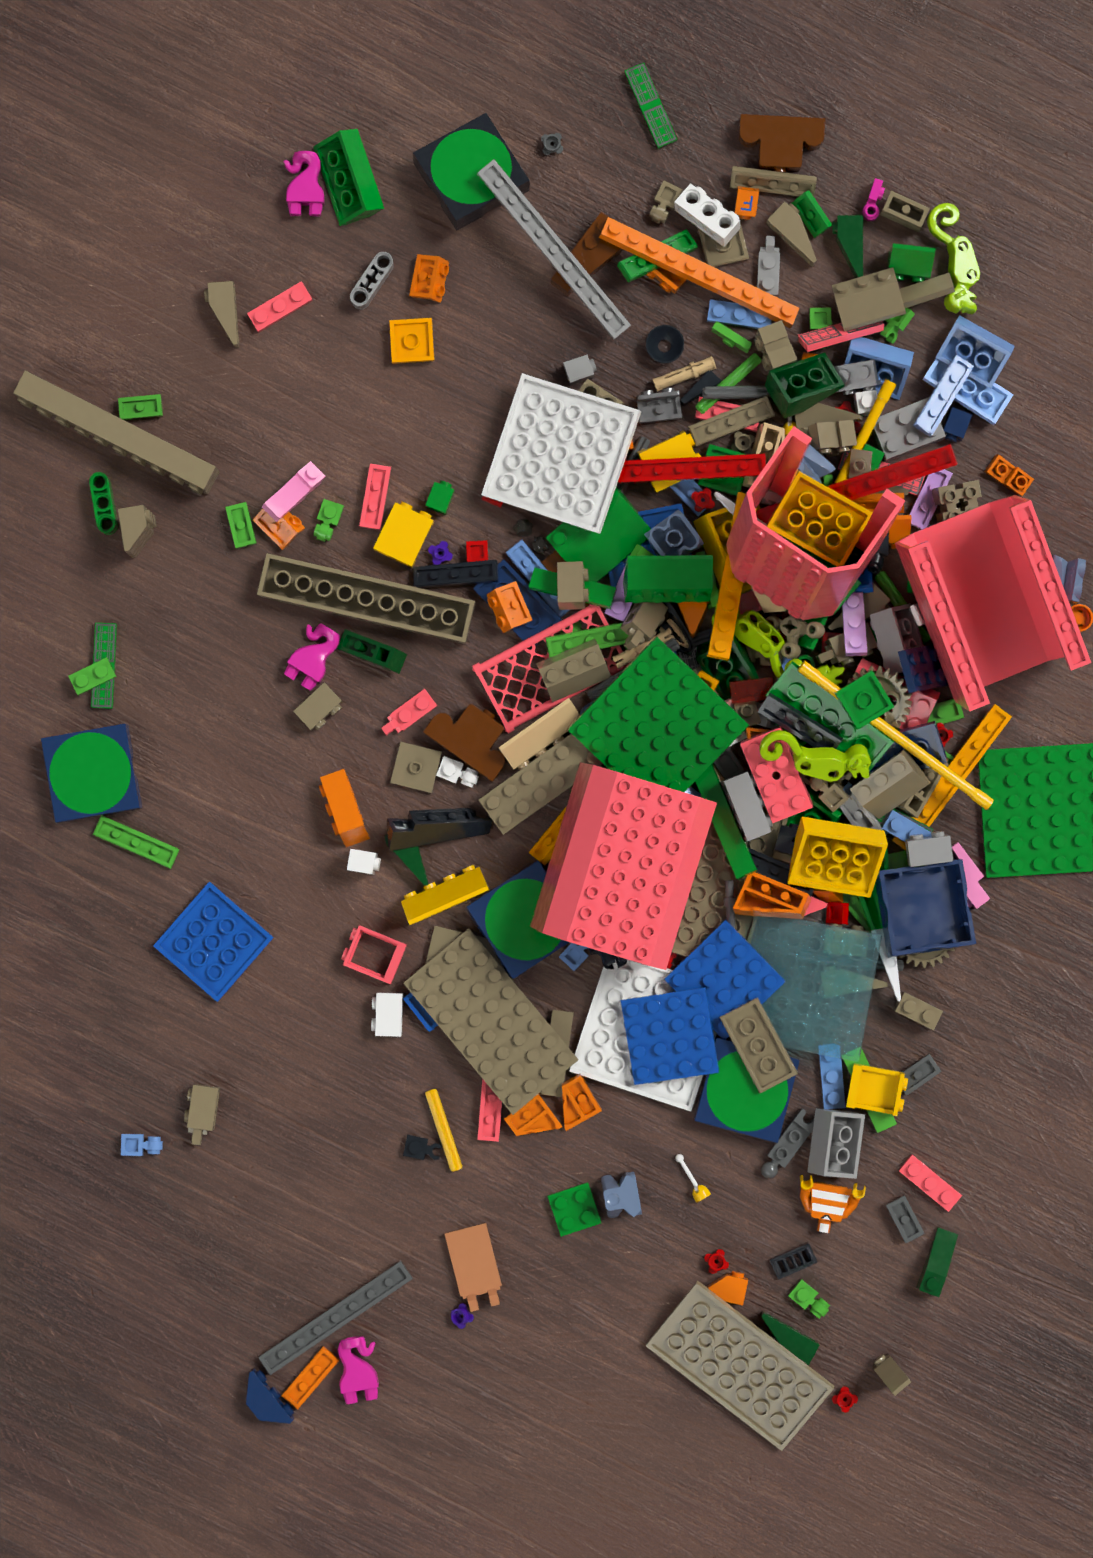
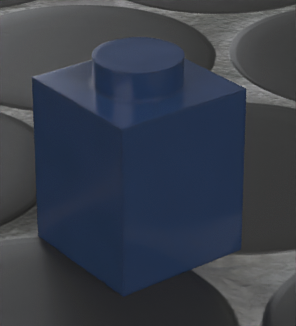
M952 407L943 427L946 435L945 439L955 443L957 440L962 441L972 414Z

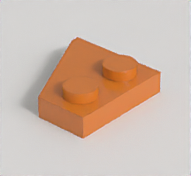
M581 1074L562 1083L564 1127L566 1131L602 1111Z
M539 1094L514 1115L510 1113L504 1118L516 1136L563 1127Z

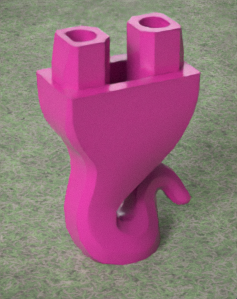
M294 152L293 165H290L289 161L284 160V165L288 172L292 174L298 173L301 170L302 164H308V167L296 176L287 187L286 202L290 216H301V207L309 206V215L320 217L323 206H325V195L318 184L321 161L316 152Z
M321 623L314 632H312L311 625L308 624L306 635L311 641H317L322 636L326 637L327 641L322 644L308 645L297 649L289 658L288 666L284 675L292 680H295L300 671L307 676L301 685L310 691L318 682L321 683L326 673V660L336 650L340 641L339 634Z
M364 1336L345 1338L339 1343V1357L344 1366V1372L339 1385L346 1404L358 1402L356 1391L360 1390L365 1391L366 1401L378 1398L377 1387L379 1386L376 1370L368 1362L351 1352V1349L356 1347L362 1356L372 1354L375 1342H371L367 1348Z

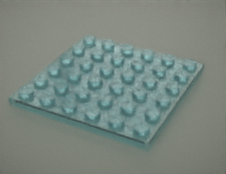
M754 916L750 944L786 980L762 1004L784 1047L859 1062L882 935L803 919Z

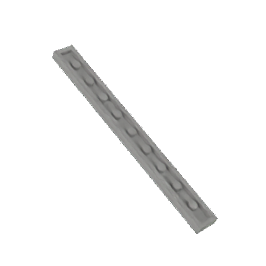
M493 159L477 173L480 179L609 335L615 339L631 326L497 162Z

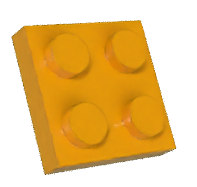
M432 318L389 320L392 364L434 361Z

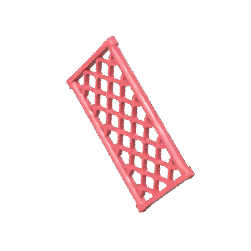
M589 604L590 606L576 612L480 664L478 662L472 665V670L479 677L503 722L505 732L509 734L515 730V727L590 688L587 687L552 702L550 697V700L541 703L536 700L537 692L540 688L547 690L546 687L540 685L541 674L537 684L527 682L526 677L529 670L539 672V669L530 666L533 656L549 658L548 652L546 655L535 653V644L542 640L546 642L545 637L554 636L555 633L561 630L565 633L573 632V624L580 620L587 624L586 629H589L591 625L597 627L609 625L599 606ZM597 611L603 625L592 623L591 614ZM620 645L611 647L609 657L604 658L611 676L630 664L628 663L618 669L616 662L611 660L612 652L615 648L619 654L623 652ZM523 650L530 653L528 665L517 663L516 654ZM505 660L511 663L512 667L509 675L498 673L497 664ZM516 665L526 668L525 676L522 680L512 677V672ZM486 670L493 674L490 685H487L481 674ZM497 675L507 678V683L503 690L493 687V682ZM510 680L522 683L518 694L507 691ZM525 684L536 687L533 698L522 696L521 693ZM492 690L503 693L499 704H497L491 692ZM506 694L517 697L514 708L503 706ZM521 698L532 702L531 710L524 714L517 710ZM501 709L513 711V719L507 722Z

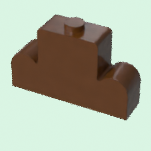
M741 114L739 119L740 143L748 148L754 147L759 143L758 168L760 170L784 173L786 171L799 172L802 166L803 146L811 151L817 150L821 147L825 136V118Z
M469 704L455 724H453V720L448 714L439 713L433 717L423 731L424 734L492 782H494L505 765L504 755L500 751H490L504 731V727L494 720L495 715L487 709H484L482 712L473 704Z

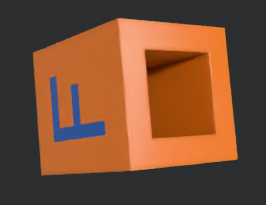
M738 186L734 213L740 219L750 220L751 217H756L759 189Z

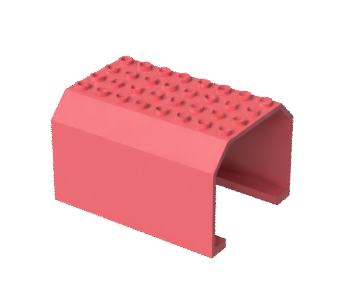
M793 426L747 491L726 546L732 573L735 574L734 576L739 581L749 583L753 586L754 591L771 598L770 601L779 607L783 606L789 610L788 613L792 617L808 620L832 616L878 551L905 500L889 489H886L855 547L864 552L857 564L827 568L757 521L755 509L769 489L781 497L784 496L792 484L812 440L811 437Z
M1016 495L995 500L914 532L895 543L954 701L968 711H973L990 704L985 686L1047 661L1065 657L1071 671L1091 663L1031 500Z
M580 762L530 927L543 934L666 970L717 803L613 770Z

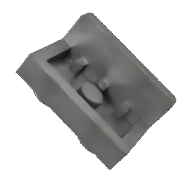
M875 359L834 366L845 384L842 389L837 391H843V395L856 393L855 389L863 388V391L876 390V385L882 384L881 380H878Z
M674 388L662 389V393L654 394L652 390L640 392L641 395L637 396V407L641 411L639 417L640 424L682 419L679 391H674Z

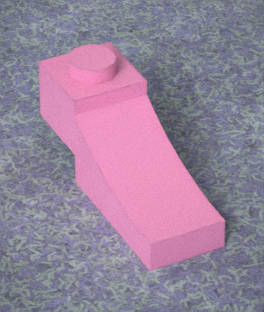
M310 461L277 493L268 499L262 508L276 522L302 502L311 491L318 487L325 478V475Z
M959 842L952 845V853L956 860L963 859L968 907L977 909L990 899L978 883L984 876Z

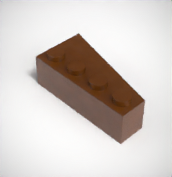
M602 211L571 251L590 276L601 270L609 261L624 250L599 238L603 226L609 217ZM558 272L551 278V284L565 295L569 296L574 292Z

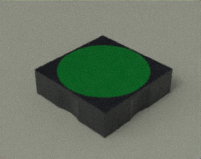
M487 113L413 152L415 167L428 187L438 197L443 211L456 231L483 217L491 209L502 205L477 175L493 159L522 194L530 190L529 178Z

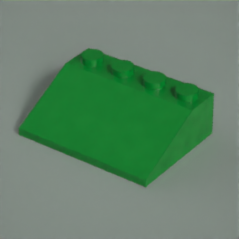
M616 486L601 534L563 522L546 539L566 562L583 561L584 568L588 569L589 581L597 583L625 560L627 556L631 555L637 544L641 546L647 541L644 534L651 530V528Z

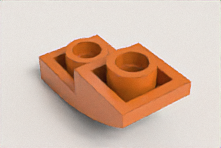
M999 454L995 455L984 471L1019 496L1024 495L1034 480L1022 469L1015 467Z

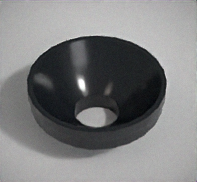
M660 325L652 329L648 334L646 350L654 361L668 364L681 356L684 350V339L680 331L675 327ZM666 340L671 344V349L668 352L659 350L658 344L661 341Z

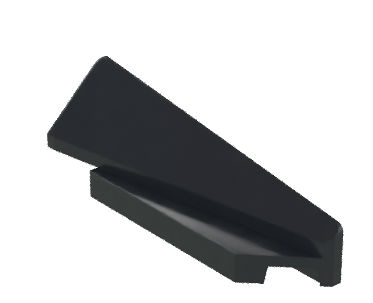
M471 808L409 811L408 819L387 818L389 850L393 851L489 834L493 820L490 817L480 818L476 816V811Z

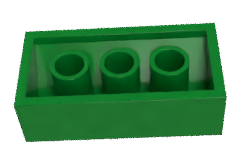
M358 129L339 130L313 146L321 161V172L340 226L371 217L385 209Z
M713 555L627 556L623 577L625 602H710L713 589Z

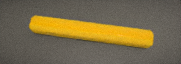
M436 1089L425 1092L449 1168L451 1171L460 1170L462 1163L438 1091Z

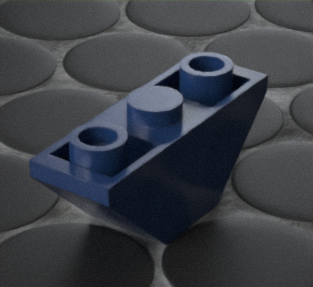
M253 1368L249 1373L246 1405L259 1421L290 1424L294 1420L293 1409L287 1403L285 1405L279 1399L281 1395L275 1387H269L265 1382L267 1377L264 1373Z

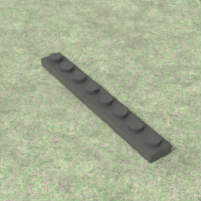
M399 1261L258 1358L268 1373L272 1375L412 1280L413 1277L403 1262Z

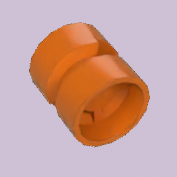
M1073 605L1071 609L1081 633L1092 625L1093 613L1086 605Z

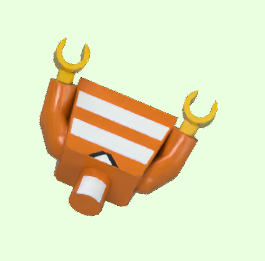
M803 1175L800 1176V1200L805 1211L810 1213L811 1217L819 1219L817 1231L829 1233L831 1221L841 1222L842 1219L848 1218L857 1208L860 1199L865 1196L866 1186H864L863 1190H857V1183L853 1185L852 1191L849 1187L815 1182L812 1175H810L808 1181L803 1180Z

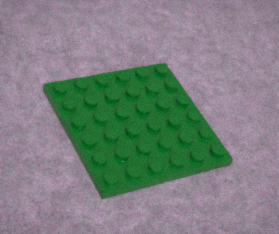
M656 636L567 730L609 770L685 792L749 724Z
M1093 743L987 750L978 762L980 790L994 800L987 810L981 807L985 877L1093 871Z

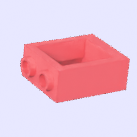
M359 925L358 929L353 928L349 940H352L350 949L345 948L341 958L344 960L343 965L392 984L407 944ZM363 933L397 946L385 975L351 962Z

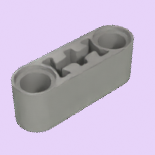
M379 252L376 254L351 291L350 299L356 309L362 310L369 306L393 270L394 263L389 253ZM385 258L390 263L386 268H381L378 266L379 260ZM375 268L378 272V274L375 277L377 283H371L369 285L368 278L372 279L375 276L376 273L375 270H373ZM357 294H364L366 296L364 302L357 303L354 300Z

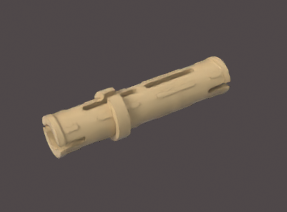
M710 356L696 363L693 361L684 368L652 379L657 392L693 377L696 379L708 370L717 369L713 357Z
M670 628L656 635L663 643L674 638V635L664 638L672 634ZM653 639L644 641L643 644L637 645L632 650H626L616 656H612L614 662L623 659L616 663L617 668L619 669L632 662Z

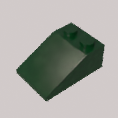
M825 352L770 370L765 383L767 391L784 418L806 411L842 389L845 385Z
M735 635L733 636L728 661L707 657L710 640L697 646L696 659L705 673L720 681L715 690L724 701L727 699L736 701L764 692L744 643L740 642Z

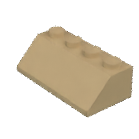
M568 698L501 745L499 750L513 770L517 768L521 770L530 763L528 760L533 756L538 758L547 751L546 747L553 743L555 746L564 739L563 735L569 732L567 729L580 714Z

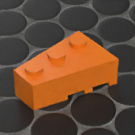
M341 769L320 777L322 785H319L322 797H327L328 804H325L329 817L333 815L335 820L334 823H331L335 835H340L346 847L370 839L345 770Z
M754 872L747 876L733 911L735 915L803 919L811 898L808 893Z

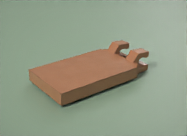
M482 1223L445 1233L460 1296H463V1299H468L470 1312L479 1310L476 1296L485 1293L489 1295L491 1307L500 1305L497 1290H500L502 1283L487 1224Z

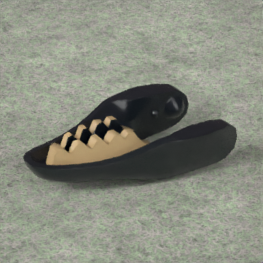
M662 602L668 607L669 616L660 627L656 628V635L670 628L672 634L664 638L674 635L680 646L677 651L691 654L695 649V645L687 628L669 602Z

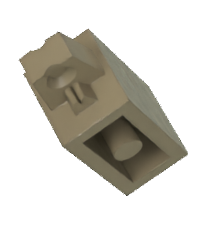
M662 602L635 603L620 627L628 635L624 646L628 650H632L637 645L643 644L644 641L653 639L656 635L655 630L657 626L665 620L664 615L668 607Z
M868 623L865 624L867 655H862V658L873 654L872 649L877 647ZM844 633L826 640L827 646L824 647L826 652L816 656L819 664L830 660L831 665L841 663L842 666L854 662L853 657H855L845 656Z
M194 1084L193 1088H189L187 1101H191L190 1109L185 1111L184 1122H188V1132L193 1133L191 1144L201 1145L202 1135H208V1131L215 1129L220 1087Z

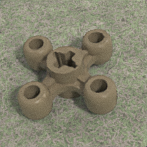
M791 615L784 620L777 616L766 618L778 632L782 631L787 636V641L781 649L782 655L787 659H796L800 655L801 649L798 645L800 637L806 634L810 638L819 639L825 633L824 626L819 622L807 624L805 620L801 618L796 619Z

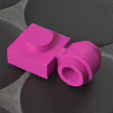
M875 178L867 204L862 210L863 218L866 221H874L879 215V208L876 202L877 199L881 200L885 188L881 187L883 180ZM867 210H872L874 214H868Z

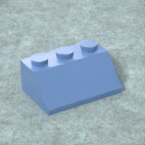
M959 315L935 358L949 365L954 356L958 355L974 366L969 377L991 389L1015 346Z
M859 337L850 341L843 365L875 359L878 380H881L882 384L885 379L895 383L896 387L891 398L900 400L911 368L914 352ZM882 384L876 385L877 393L879 392Z

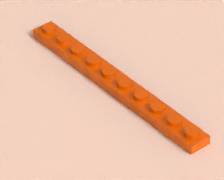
M607 218L599 236L600 239L775 322L782 320L784 326L788 328L793 326L799 307L612 218Z

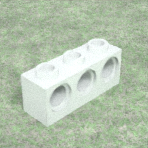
M690 183L674 202L676 212L723 247L740 229L738 215L733 211L728 212L717 199L712 200L699 186L695 187ZM690 199L697 200L694 204H690L687 201ZM707 211H711L714 213L712 216L704 215V213ZM729 224L730 227L724 229L721 228L720 225Z

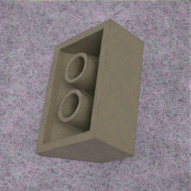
M894 268L832 285L844 332L906 314Z
M144 505L118 509L124 551L132 558L139 555L154 534L153 528L157 527L155 515Z
M595 638L536 663L552 702L611 677Z
M903 749L870 772L869 778H862L856 782L850 790L862 807L880 819L931 782L909 752Z

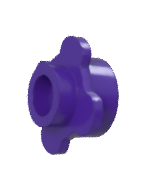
M441 541L439 545H431L428 552L432 554L433 564L439 565L441 562L452 559L453 555L449 552L446 541Z
M461 1303L459 1308L451 1311V1320L460 1329L465 1328L466 1324L474 1319L473 1314L468 1311L465 1303Z

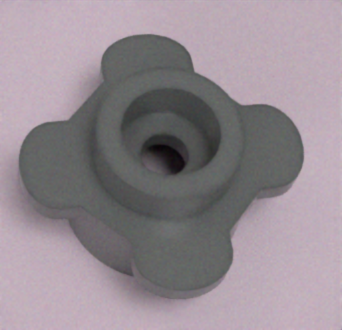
M544 134L541 137V141L544 144L542 151L545 155L555 152L557 154L562 153L561 134Z

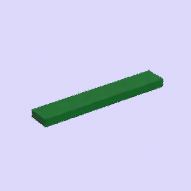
M711 764L695 782L702 798L717 803L712 822L735 877L739 880L756 872L757 868L713 764Z

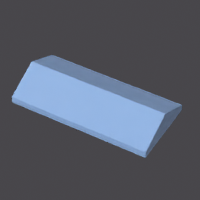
M936 358L922 380L936 387L949 365ZM968 376L954 400L990 424L995 425L1013 394L996 383L990 389Z

